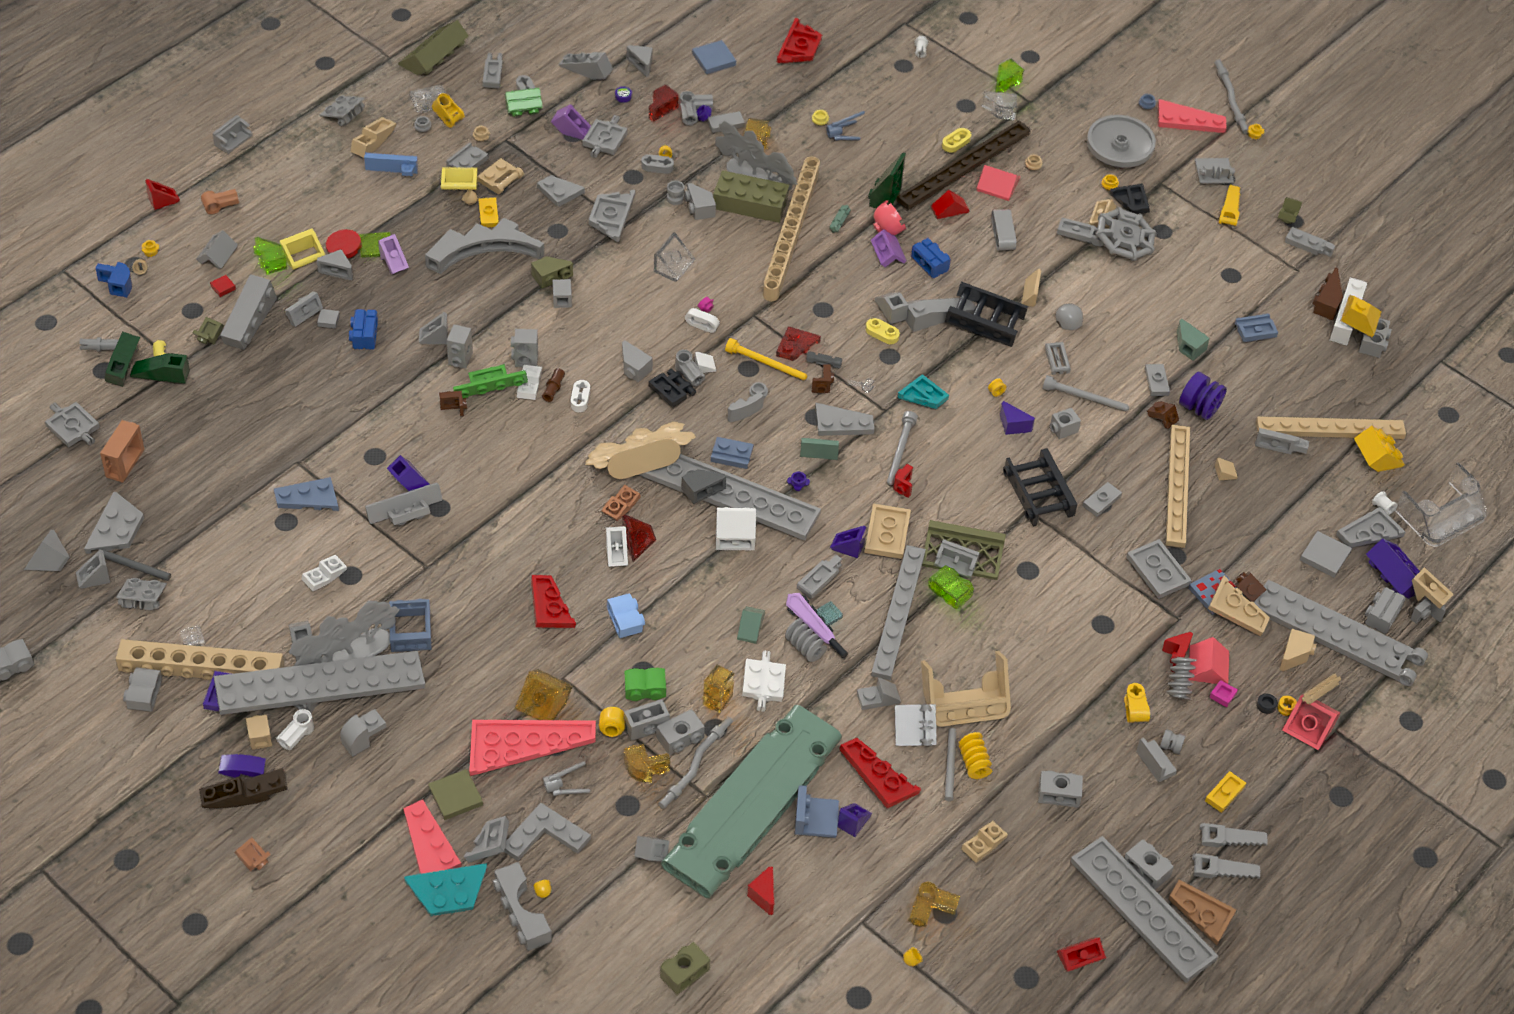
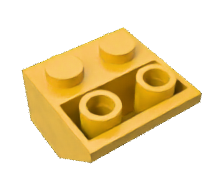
M1371 425L1354 438L1368 465L1377 472L1400 468L1405 465L1402 460V453L1394 446L1395 440L1391 435H1386L1382 429H1377Z

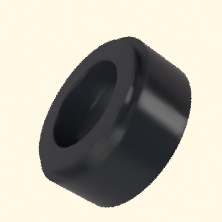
M1271 694L1260 695L1256 703L1258 710L1264 714L1275 712L1278 705L1277 699Z

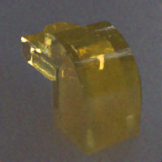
M644 744L624 748L626 769L633 779L639 782L650 783L652 782V775L670 771V757L668 753L648 757Z

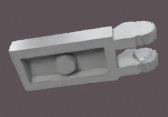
M488 52L485 61L483 87L500 88L503 66L502 53H498L497 60H493L492 53Z
M1061 218L1057 229L1058 235L1089 242L1098 247L1104 246V243L1095 235L1097 231L1095 226Z

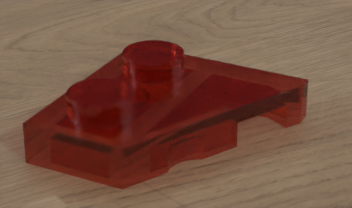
M788 326L776 351V356L794 361L801 354L809 351L810 346L814 343L819 344L821 336Z

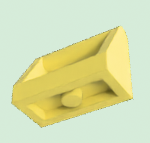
M442 167L441 189H477V168Z
M313 229L279 241L281 254L292 270L317 261L318 257L325 255ZM311 247H314L318 252L295 262L291 256Z

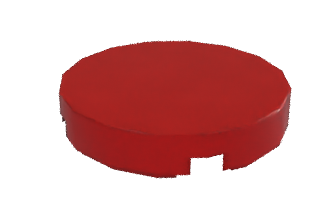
M349 229L338 230L332 233L326 241V249L329 254L342 249L347 259L355 256L359 248L361 249L362 247L359 234Z

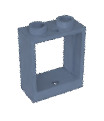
M429 599L389 601L391 607L397 606L400 609L395 617L425 615L426 632L396 634L395 623L390 628L391 652L432 650Z

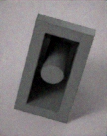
M697 469L682 477L681 489L691 502L695 504L726 489V475Z

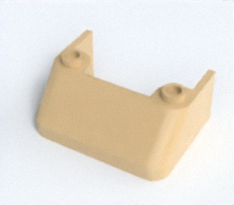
M995 651L996 671L984 674L982 677V688L944 693L943 685L939 680L933 679V670L925 660L921 661L923 692L927 704H936L937 726L943 727L1002 719L1009 715L1011 704L1008 659L1000 651Z

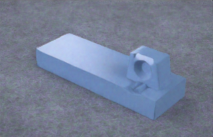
M365 153V170L402 173V176H412L418 173L417 156Z

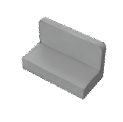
M222 230L212 236L196 260L201 264L210 260L218 269H221L238 244Z
M1141 738L1136 752L1158 783L1176 775L1177 770L1156 741L1147 742L1145 738Z

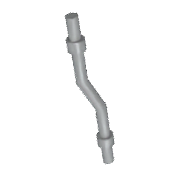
M1218 59L1214 63L1218 69L1219 78L1223 80L1228 91L1229 104L1235 115L1234 119L1237 125L1240 126L1243 134H1246L1249 130L1246 118L1240 112L1236 103L1235 91L1228 77L1229 73L1224 68L1221 60Z
M727 716L719 725H716L710 731V735L697 747L689 772L676 785H672L667 791L668 794L658 803L662 809H665L673 799L676 800L682 794V790L696 776L703 753L715 740H719L725 734L724 731L733 722L732 718Z

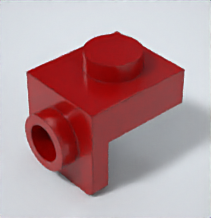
M906 464L903 469L897 471L893 490L907 498L911 496L913 486L909 482L912 479L913 467L909 464Z

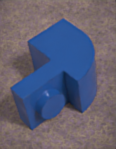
M117 262L116 266L98 263L95 268L98 281L108 283L110 295L127 298L132 289L129 268L121 262Z

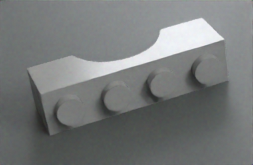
M519 862L495 870V880H492L494 889L502 895L500 898L502 906L505 910H509V920L512 927L516 926L518 930L517 937L520 944H524L527 951L552 942L551 929L544 915L528 912L518 902L521 895L527 890V879Z

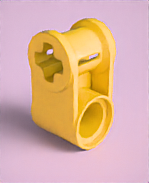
M446 93L439 94L432 103L433 111L449 128H452L458 120H462L465 117L463 110Z
M1130 684L1124 697L1128 723L1148 722L1150 720V709L1147 704L1145 689L1141 684Z

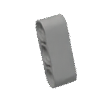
M992 210L991 218L997 251L1015 250L1016 236L1011 210Z

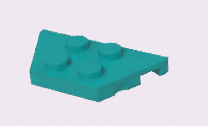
M487 864L404 876V881L415 893L418 901L424 905V909L430 917L473 910L487 870Z

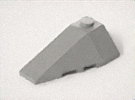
M960 298L907 302L908 312L905 321L913 332L944 323L949 307L956 308ZM967 300L963 311L972 314L976 307L972 301Z

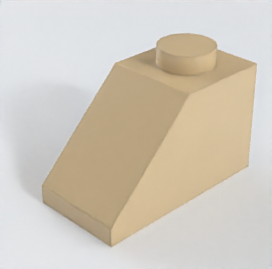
M1295 629L1291 630L1280 666L1281 671L1306 663L1309 655H1314L1317 645L1313 643L1315 635Z

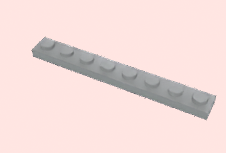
M910 545L906 546L871 673L873 677H880L891 681L926 549Z

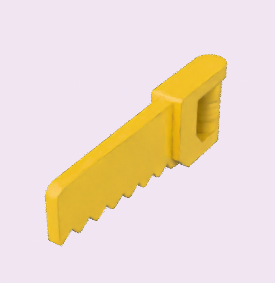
M1229 185L1219 224L1237 225L1241 187Z

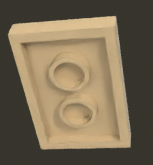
M873 504L864 553L903 559L911 510Z

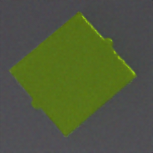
M390 232L359 234L362 241L360 249L361 258L380 256L378 240L391 236Z

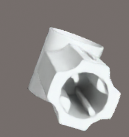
M306 709L295 712L293 721L276 738L277 742L284 749L292 750L304 735L312 733L314 723L311 713Z

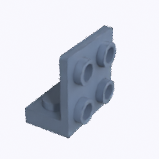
M799 785L795 834L836 838L839 800L810 798V794H807V786Z

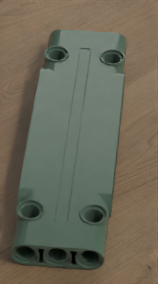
M794 705L783 719L777 721L775 729L771 733H766L691 821L686 829V833L680 835L678 843L662 860V867L700 895L710 898L719 886L730 878L732 870L735 867L739 868L796 800L799 785L807 786L814 778L819 767L825 763L826 757L842 739L841 733L802 706ZM719 867H722V868H725L726 870H719L718 868H719Z

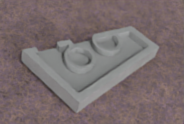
M1379 507L1338 530L1336 536L1345 545L1356 547L1379 542L1382 538L1390 540L1404 537L1406 532Z

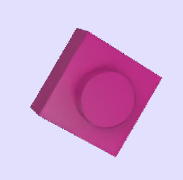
M1220 680L1209 698L1228 707L1236 696L1238 689Z

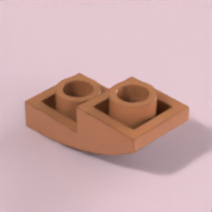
M624 485L615 497L612 496L601 511L618 521L640 499V493Z

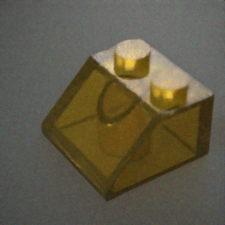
M539 669L529 671L515 709L537 720H555L566 705L573 685Z

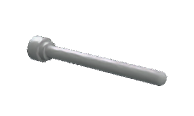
M1048 375L1045 378L1042 388L1044 390L1056 389L1122 411L1129 410V405L1058 383L1054 377Z
M912 411L904 412L902 417L904 426L887 479L888 485L894 484L895 475L899 469L910 429L916 425L918 419L917 414Z

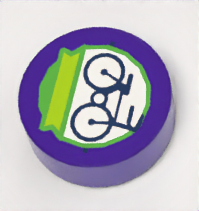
M619 87L615 91V98L619 102H628L632 99V91L628 87Z

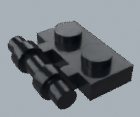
M673 369L667 371L668 377L662 372L648 382V386L672 408L687 398L686 393L691 396L696 394L693 385L689 381H685L682 375Z

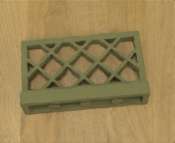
M930 520L922 566L945 570L934 566L935 562L926 561V558L933 552L937 556V550L941 546L940 543L934 547L930 542L931 537L939 538L941 541L947 539L949 542L957 541L966 548L972 544L977 545L980 549L977 551L980 552L979 555L983 553L988 560L982 564L978 562L972 576L998 580L1006 534ZM990 548L999 549V553L991 557L987 550ZM991 563L995 568V574L986 572L983 567Z

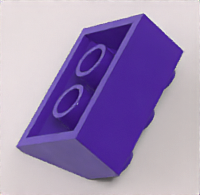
M1382 538L1366 553L1370 559L1368 562L1372 567L1380 570V576L1385 582L1392 584V590L1395 593H1399L1408 599L1415 596L1412 579L1420 570L1398 545Z

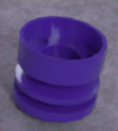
M1198 371L1191 377L1183 389L1179 404L1188 410H1193L1196 407L1195 414L1201 415L1205 420H1209L1220 408L1225 398L1227 387L1224 385L1219 386L1217 381L1210 384V377Z

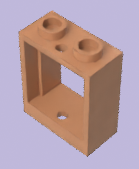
M122 420L100 452L106 478L123 483L145 450L140 426L136 423Z

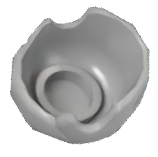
M1072 303L1064 304L1056 311V322H1060L1062 329L1075 330L1082 326L1083 312L1077 305Z

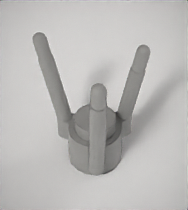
M583 761L559 773L543 777L547 793L553 792V796L590 793V789H559V787H563L561 776L584 766L586 762Z

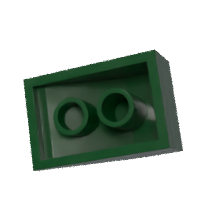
M902 153L883 172L881 177L876 179L874 189H871L868 194L870 207L876 209L885 201H888V205L890 203L894 204L902 189L906 153Z

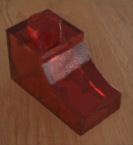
M667 84L653 91V103L649 106V119L653 122L679 107V94Z

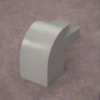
M375 709L361 717H358L356 714L343 726L340 733L341 743L353 757L370 747L369 737L386 728V722Z

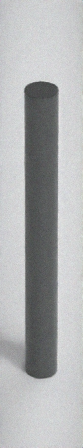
M103 550L107 560L169 581L171 578V574Z

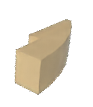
M381 117L365 126L362 134L352 139L351 152L363 158L365 153H373L392 133L396 123Z

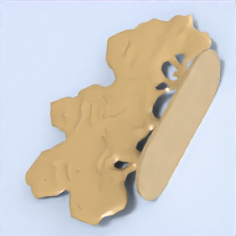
M678 422L662 425L655 432L646 428H636L632 433L633 435H629L625 439V444L600 443L588 455L589 459L585 461V465H594L596 469H603L608 466V472L612 477L617 479L629 478L675 463L680 456L679 445L688 444L696 436L693 432H680L684 424Z

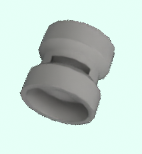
M677 180L669 182L667 185V201L672 205H679L684 201V184Z
M1166 729L1160 748L1165 750L1171 749L1173 753L1180 754L1186 736L1173 734L1171 730Z

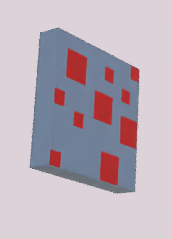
M1221 569L1189 584V590L1212 615L1216 613L1209 610L1208 607L1222 577L1228 578ZM1229 579L1228 582L1236 589L1237 587Z

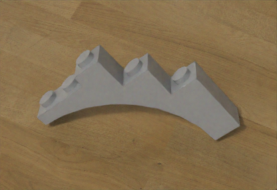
M503 218L492 230L477 223L465 236L449 229L425 254L426 267L442 274L447 268L462 259L476 254L496 251L516 252L542 259L544 256V243L520 232L518 224L506 218Z

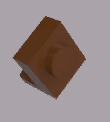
M823 364L822 378L812 379V393H830L831 383H834V372H831V364Z
M462 391L439 393L441 410L459 409L460 416H464V409H467L466 398H462Z
M1158 401L1147 410L1149 417L1162 419L1166 429H1169L1171 425L1179 421L1175 404Z
M1249 571L1247 573L1242 572L1235 579L1237 582L1234 585L1251 602H1254L1267 590Z

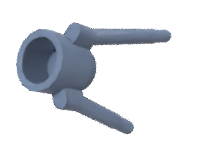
M865 111L826 125L828 137L834 138L835 141L860 140V137L840 136V134H843L842 127L856 123L857 120L852 119L865 114Z

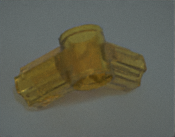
M923 882L918 889L908 921L917 927H926L932 907L954 915L960 896L939 889L932 882ZM922 893H929L931 897H926Z

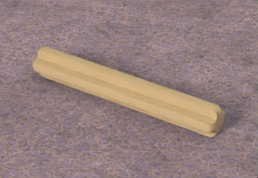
M1332 674L1304 693V697H1302L1303 702L1306 701L1307 704H1311L1339 685L1340 676L1337 677L1336 674Z

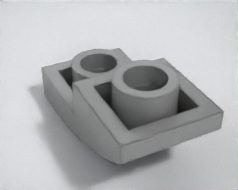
M757 392L754 396H750L747 401L740 398L735 403L730 404L728 407V421L742 420L763 408L764 395Z

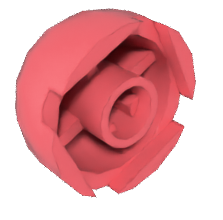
M885 201L876 208L873 226L878 233L884 229L895 236L906 229L905 224L901 225L899 222L902 218L891 203L888 205V201Z

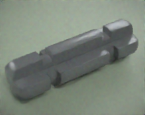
M811 351L807 353V362H816L819 365L831 364L834 368H841L842 358L840 357L832 358L833 356L820 353L816 355L815 352Z

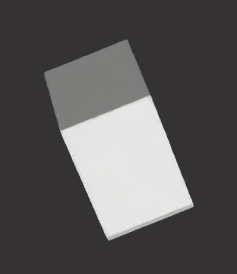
M626 526L606 527V549L609 567L628 565Z

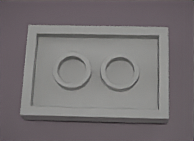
M1160 539L1127 553L1126 558L1158 599L1183 589L1192 582Z

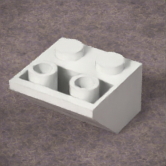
M717 508L716 550H755L756 508Z

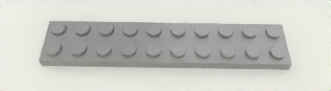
M680 454L675 463L669 466L639 474L642 477L683 492L681 489L682 477L689 472L700 469L725 474L726 489L703 499V501L721 508H756V522L802 540L807 538L821 514V509L682 454Z
M418 651L214 676L220 715L308 704L309 701L316 703L425 688Z

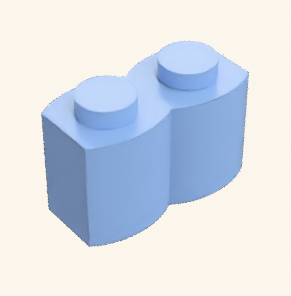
M630 593L607 599V610L619 638L642 632L645 620L643 614L638 612L637 600L632 598Z

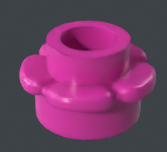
M707 296L699 302L697 307L701 311L708 313L714 307L712 304L714 300Z

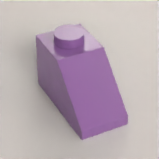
M571 104L558 110L551 121L562 134L582 140L591 128V125Z

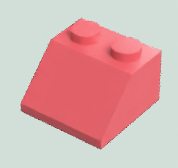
M1302 694L1282 731L1319 750L1341 713L1318 700L1307 704L1306 701L1303 702L1302 697H1304V694Z

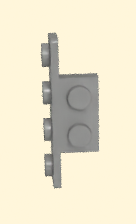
M433 483L366 505L365 509L369 523L373 524L389 518L393 525H403L409 520L423 518L425 515L430 514L428 505L442 501L440 486L438 483Z

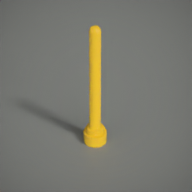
M730 338L725 346V351L728 353L736 354L738 352L801 380L807 379L806 373L744 348L733 338Z

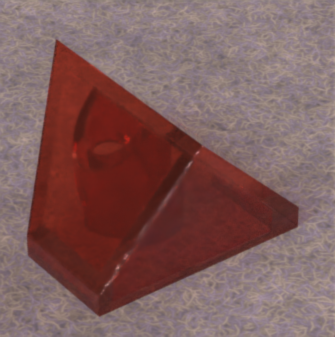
M625 514L622 516V526H626L627 548L632 562H634L656 541V537L651 525Z

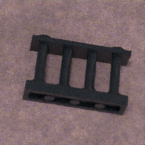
M961 281L957 296L961 298L956 308L949 307L945 323L1013 347L1018 332L1014 330L1018 318L1024 320L1028 306ZM967 300L977 303L973 314L963 311ZM984 306L994 309L990 320L980 317ZM1001 312L1011 315L1007 327L997 323Z
M1048 448L1041 449L1039 458L1036 461L1016 466L1013 465L1010 457L1006 458L1005 466L1003 467L1004 476L1008 477L1025 510V516L1027 520H1030L1033 527L1037 526L1039 515L1062 510L1065 511L1068 518L1075 516L1078 504ZM1040 468L1045 473L1023 480L1018 475L1019 472ZM1046 481L1052 487L1051 489L1028 494L1025 488L1026 486ZM1055 496L1059 500V503L1036 508L1033 503L1034 500Z

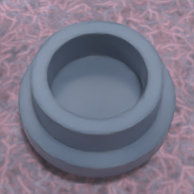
M1144 94L1139 100V105L1144 109H1152L1156 105L1155 97L1151 94Z

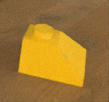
M1349 295L1341 321L1373 337L1382 311L1356 296Z

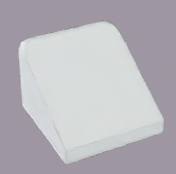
M695 352V363L702 373L716 372L713 356Z

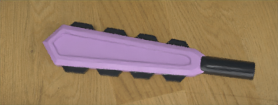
M800 593L788 594L787 610L793 616L797 615V619L801 618L803 624L806 623L808 629H812L813 633L819 636L818 639H823L841 658L847 657L848 652L835 639L834 630L830 625H825L826 620L821 615H817L818 611L813 605H809L807 597Z

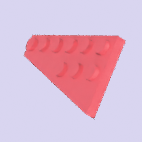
M472 720L470 776L595 743L596 721Z

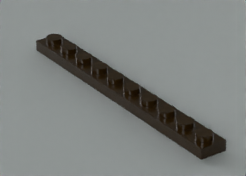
M1018 120L899 194L897 202L907 210H910L1030 135L1031 129Z

